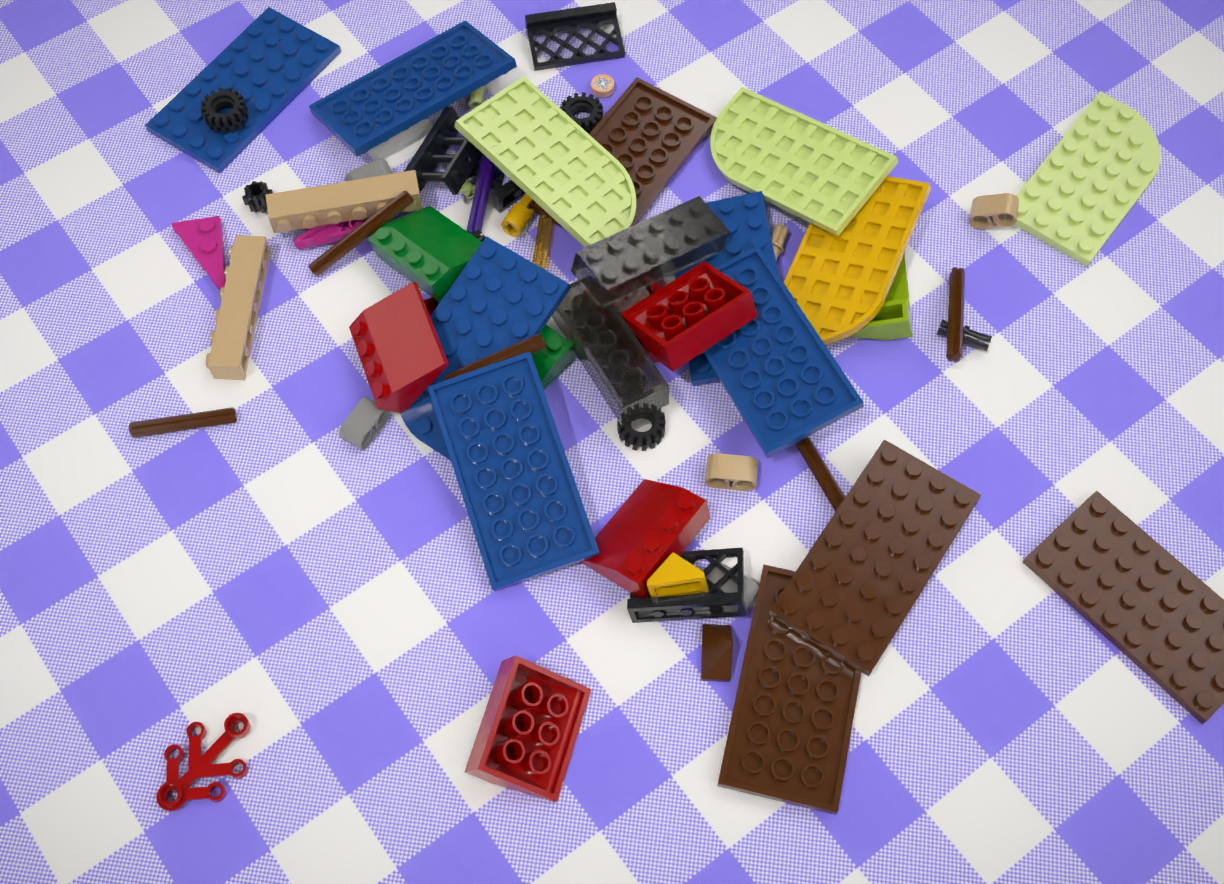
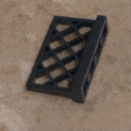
M615 2L525 15V30L528 36L534 71L625 58ZM613 24L614 29L608 34L600 29L601 26ZM587 27L592 32L588 37H585L578 32L579 29ZM558 31L569 33L565 40L555 36ZM596 33L606 38L601 45L591 40ZM543 34L547 38L540 44L533 39V35ZM573 37L583 41L578 49L569 44ZM551 40L560 44L556 52L546 47ZM610 41L618 46L619 51L610 52L605 49V46ZM586 45H589L596 49V52L592 55H586L582 50ZM564 48L574 53L571 58H563L559 54ZM542 51L551 56L548 61L538 62L537 57Z
M743 547L683 551L680 557L692 565L701 559H706L710 563L703 570L705 577L715 567L725 574L715 584L706 578L710 589L705 594L651 597L650 595L647 598H637L630 593V599H627V610L632 623L746 616ZM737 557V564L729 571L720 564L726 558ZM731 579L737 584L738 592L725 593L720 588Z

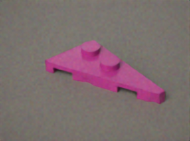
M220 216L172 223L174 232L178 234L201 268L206 271L214 285L219 290L225 287L226 267L223 228Z
M368 218L316 226L293 240L294 245L300 250L339 242Z

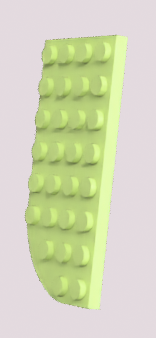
M525 76L456 120L454 127L596 258H599L627 234L636 212V193L628 172L614 156Z
M741 87L720 111L713 124L710 137L713 159L719 172L727 181L749 193L762 191L765 201L836 236L840 235L898 164L897 156L744 87Z
M1100 91L1017 193L1019 206L1017 221L1014 225L1088 267L1151 184L1159 170L1160 146L1151 126L1137 111Z

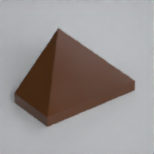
M702 624L701 681L730 682L733 650L731 625Z

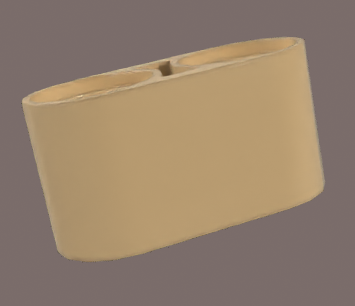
M1011 193L975 197L971 204L969 224L976 229L1000 228L1014 225L1017 221L1019 198Z
M721 453L711 454L707 457L705 484L716 489L738 491L756 489L758 476V460L756 458Z

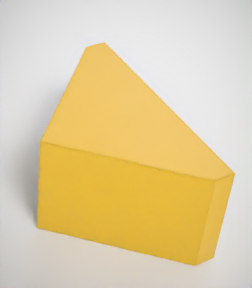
M674 552L647 580V587L651 597L682 596L709 592L704 572Z

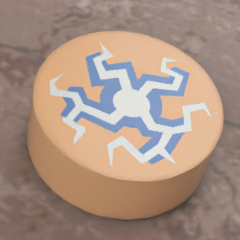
M606 74L595 76L591 81L592 93L600 98L612 95L614 92L613 78Z

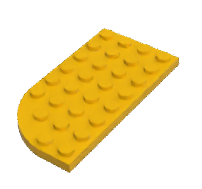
M887 176L839 236L812 223L809 224L783 283L825 345L840 341L856 333L866 326L882 308L930 193V183Z

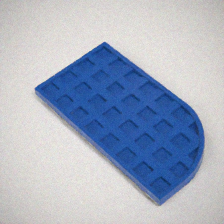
M486 236L430 316L449 365L429 386L445 381L444 376L450 372L531 336L540 334L571 289L570 284ZM427 388L400 415L409 431L418 440L451 461Z

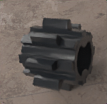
M252 181L250 185L247 184L244 188L243 202L249 206L251 212L265 213L267 210L266 194H272L273 190L268 189L266 182Z

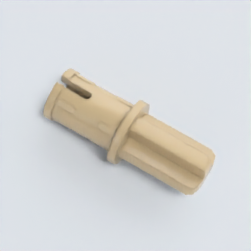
M781 224L775 226L771 235L776 260L783 253L784 249L782 246L788 235V227Z

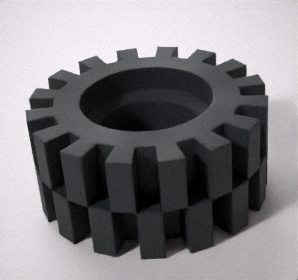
M218 88V93L214 90L211 91L212 96L207 94L204 97L206 101L202 100L201 111L209 129H214L216 133L222 130L223 134H227V130H231V133L236 132L234 128L237 127L239 130L243 128L242 124L247 123L246 118L249 117L241 93L239 94L235 89L232 92L231 88H226V91H223V88ZM224 108H233L227 113L218 114Z
M582 92V96L574 93V98L569 95L567 101L563 100L562 106H560V109L588 134L603 118L602 103H599L597 97L594 99L592 94L586 97L585 92ZM579 112L590 114L586 118H577L573 115Z
M637 399L632 400V406L626 403L624 410L621 408L619 411L617 432L621 442L625 440L626 447L632 444V450L637 451L638 446H642V451H646L648 445L650 449L655 448V442L658 445L661 443L665 435L666 420L664 412H661V407L659 405L654 407L655 402L650 400L649 404H646V399H641V403L638 404ZM644 418L649 420L652 426L648 431L639 432L632 428L631 423L635 419Z

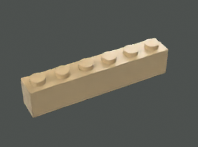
M411 170L266 194L268 219L273 233H286L292 230L310 229L316 226L370 218L403 191H407L412 196L414 202L401 212L422 209L416 171Z
M236 235L234 245L230 246V264L225 268V287H222L220 290L221 305L220 309H217L215 313L217 324L215 331L211 332L210 341L212 347L210 353H207L205 361L206 368L210 370L214 379L245 380L271 254L266 236Z

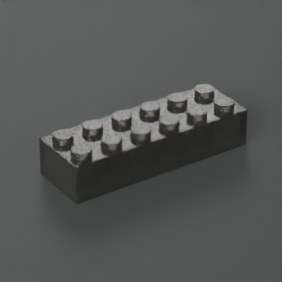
M697 196L576 251L571 272L600 309L721 252L730 231L704 200Z
M594 274L571 283V289L552 315V318L564 337L573 344V351L621 426L668 405V383Z

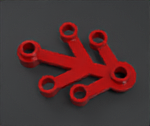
M238 712L230 714L224 722L225 732L203 755L202 740L206 737L207 730L200 722L189 724L186 730L189 737L188 771L180 779L179 764L184 760L185 752L176 744L166 748L164 752V757L167 760L166 783L158 789L156 795L157 803L163 810L168 812L177 811L184 806L186 801L210 799L215 803L224 800L227 791L219 782H213L208 787L189 788L197 779L230 775L235 779H242L247 775L248 766L241 759H234L230 763L212 764L235 739H241L249 733L250 721L244 714ZM237 724H244V727L241 731H234V728ZM200 727V734L192 736L193 730ZM174 750H179L178 757L170 759L171 753ZM236 765H243L240 773H233ZM215 788H221V793L217 797H212V791ZM177 792V798L170 802L168 800L169 795Z

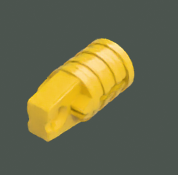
M527 194L511 207L501 222L502 230L512 237L520 236L535 213L530 208L533 199Z

